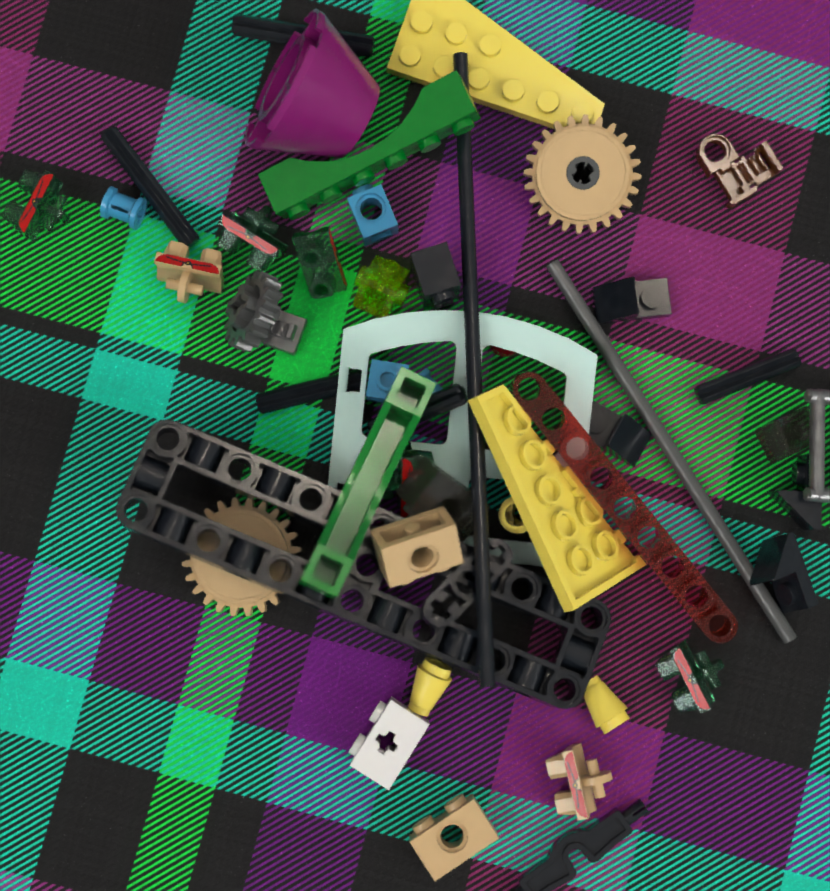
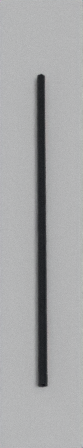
M458 52L453 55L454 71H458L469 91L468 54ZM471 130L456 136L467 400L483 394ZM468 402L480 687H495L485 438Z

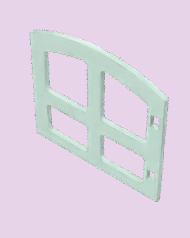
M431 310L406 312L375 318L343 329L328 486L337 489L338 483L345 484L367 438L362 432L368 364L371 354L406 345L451 341L456 345L453 384L463 386L467 395L464 311ZM479 312L481 362L483 349L491 345L538 360L565 374L566 382L559 446L554 456L563 467L569 466L583 484L598 355L571 339L538 325L506 316ZM349 367L362 370L360 392H347ZM467 401L466 404L450 410L447 440L443 444L409 441L396 468L402 469L403 459H407L411 462L413 470L436 472L442 476L440 506L445 507L455 522L459 541L474 547L473 536L467 535L464 531L468 486L471 479ZM485 449L486 478L503 479L490 449ZM371 525L370 530L375 529V528H378V527H381V526ZM502 539L511 547L513 555L511 563L543 567L532 542ZM498 547L494 550L489 549L490 554L499 557L502 553Z

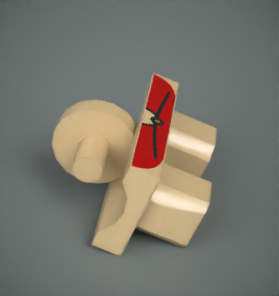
M171 240L164 253H156L154 265H157V280L166 282V289L177 291L178 302L187 303L190 294L202 296L204 290L222 293L224 279L222 253L220 251L207 248L202 251L200 261L189 259V247L184 243Z
M581 743L572 744L564 751L546 760L550 779L568 777L570 790L558 791L554 794L557 813L559 815L576 814L578 820L589 819L590 813L597 810L595 799L606 796L603 783L613 779L611 771H600L597 758L585 761Z

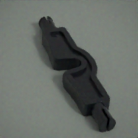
M638 799V801L622 812L614 808L589 827L566 832L553 843L546 858L518 877L520 885L512 891H552L571 881L577 874L569 859L571 850H581L583 855L592 863L599 861L617 843L633 832L630 825L646 813H649L648 809Z

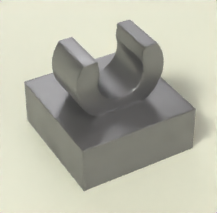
M280 311L278 321L274 326L270 327L268 337L261 339L260 343L295 356L307 320Z

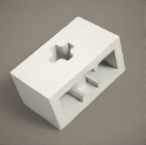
M392 696L387 704L380 700L369 718V721L374 723L367 736L360 733L348 752L354 756L350 763L351 767L387 790L391 788L430 725L428 719L412 712L406 705ZM390 731L394 734L393 742L396 746L388 745L384 750L379 747L381 740L377 736L379 734L386 736Z

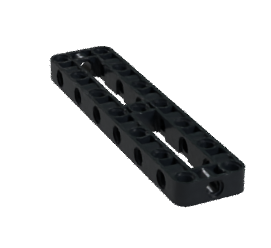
M166 419L153 425L117 502V518L124 528L479 677L477 631L453 622L443 628L430 626L431 633L429 638L425 642L418 641L413 636L412 628L416 621H424L421 615V608L378 590L383 574L379 569L370 533L371 524L376 521L390 524L405 519L404 517L377 507L338 597L335 599L329 598L298 583L308 560L167 502L164 497L174 473L178 472L179 469L183 471V468H187L208 477L213 484L251 500L258 498L279 507L282 513L323 529L341 493L340 490L180 422ZM165 433H174L180 440L176 448L163 450L157 444L158 439ZM238 462L244 463L249 467L251 473L245 480H234L228 472L231 465ZM305 492L315 493L320 499V507L313 511L304 509L300 504V496ZM141 502L148 508L147 515L141 521L129 520L126 516L127 508L132 503ZM205 532L215 533L220 539L218 548L211 552L201 550L197 544L200 535ZM459 541L464 561L474 551V547ZM490 554V565L495 562L501 565L502 561L499 557ZM368 556L375 562V572L372 576H363L357 571L356 560L358 557ZM279 561L286 563L291 570L290 578L285 582L273 580L269 573V568L273 563ZM511 563L491 584L492 601L529 617L537 616L557 624V628L560 629L559 633L562 636L552 661H546L493 638L494 651L498 653L500 658V664L495 669V684L549 707L560 709L573 708L580 703L585 694L610 627V610L606 604L593 598L576 610L564 613L548 578ZM447 570L430 575L445 580L453 571ZM462 572L457 577L456 585L460 588L469 587L475 589V576L469 572ZM516 579L524 582L527 587V595L523 600L515 598L512 594L511 586ZM354 591L359 595L361 605L356 612H348L343 608L341 597L344 592ZM586 608L595 615V624L590 629L586 628L581 622V613ZM431 613V616L434 619L441 617L437 614ZM559 679L565 680L569 687L568 695L563 700H559L554 694V685Z

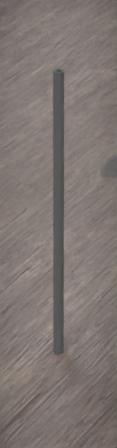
M558 259L546 266L550 275L784 644L791 642L797 637L796 633L764 583L750 586V579L754 570L751 562Z

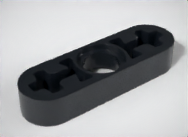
M500 538L489 539V549L494 550L498 547L502 552L499 555V559L502 561L501 565L496 562L490 565L491 584L509 567L513 557L509 544ZM474 551L464 560V563L460 564L423 601L421 615L429 626L443 628L452 624L476 600V590L472 594H464L456 585L457 577L462 572H469L475 576V566L471 564L474 560ZM448 586L451 594L458 600L463 601V604L459 607L456 600L453 601L445 610L448 615L447 619L443 617L434 619L431 616V613L434 611L431 603L433 600L438 604L443 602L450 595L443 591Z

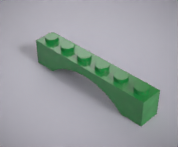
M455 70L423 87L415 105L403 122L388 137L370 149L348 158L333 161H305L289 157L259 173L258 176L275 214L284 219L296 220L307 215L310 212L309 207L321 201L323 204L340 198L342 190L352 185L360 187L368 184L375 179V173L385 168L393 170L407 163L408 156L418 151L426 153L434 150L441 145V139L453 133L455 136L467 133L475 127L474 122L480 120L481 117L462 77Z
M401 366L298 583L329 598L335 599L338 597L381 498L437 384L436 382Z

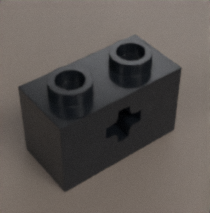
M447 241L410 253V269L424 310L431 307L433 310H445L454 306L453 300L459 299L461 283Z

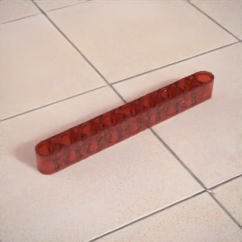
M530 371L517 374L510 385L513 397L692 621L713 642L726 643L732 640L738 630V623L733 613L561 399L539 374ZM525 378H533L538 384V392L531 399H523L518 392L519 383ZM555 407L562 414L561 423L555 428H546L542 422L543 413L547 409ZM580 437L585 442L584 453L576 458L569 457L566 452L567 443L573 438ZM598 467H605L609 473L608 481L600 487L592 486L590 476L593 470ZM621 497H629L632 501L631 511L624 516L616 515L614 512L615 502ZM647 526L654 527V540L646 545L639 544L638 534L640 530ZM677 556L679 561L678 568L672 573H663L661 566L665 558ZM691 586H701V597L695 602H687L685 600L686 591ZM716 615H724V626L717 631L709 630L710 620Z

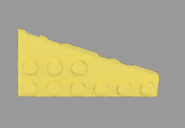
M466 0L410 1L387 66V73L427 86L454 71L453 55L458 52H464L468 54L469 93L475 103L554 129L553 124L556 121H559L563 127L567 126L568 116H573L576 124L581 123L584 114L588 115L589 124H595L596 120L601 117L605 106L602 101Z
M504 384L468 400L564 613L576 610L647 565L640 555L633 556L624 543L627 539L619 529L613 530L603 518L604 510L569 466L563 467L553 455L555 448L548 439L542 441L532 429V419Z

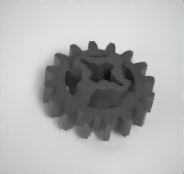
M255 271L253 277L248 275L245 284L239 285L238 292L228 302L225 312L226 316L229 317V320L224 325V329L227 330L224 339L229 341L228 345L242 351L251 352L253 346L258 348L261 339L268 337V330L278 321L281 311L278 302L283 297V293L279 292L282 283L278 281L277 277L264 271Z

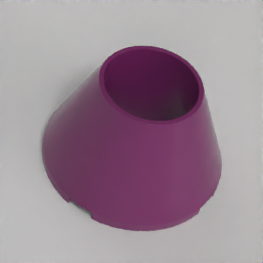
M313 9L304 18V21L309 25L302 34L294 31L278 57L254 107L259 110L256 125L249 123L245 135V144L252 149L343 158L358 142L373 115L380 94L379 84L322 11Z

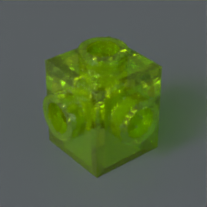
M376 255L369 267L364 265L361 267L356 277L354 286L358 287L352 306L378 318L389 316L395 305L402 307L411 286L406 285L405 282L410 270L400 266L394 260Z

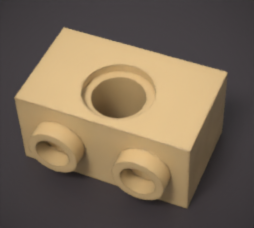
M444 506L370 530L379 569L390 588L409 584L415 579L436 572H444L453 566L464 563L456 524Z
M473 793L466 798L463 794L457 795L444 805L445 812L434 819L431 815H428L412 826L414 832L410 834L409 842L434 881L499 839L495 827ZM448 825H457L462 829L463 833L459 840L447 842L441 836L443 828Z

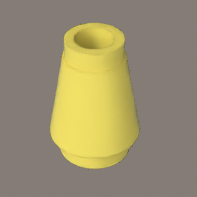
M509 497L499 508V521L511 533H524L527 531L522 520L516 518V505L512 497Z
M425 657L423 663L417 666L408 709L418 715L427 717L451 683L452 678L450 675L453 669L442 661Z
M598 675L591 678L583 698L595 727H600L603 733L606 734L630 719L625 711L628 708L601 681Z

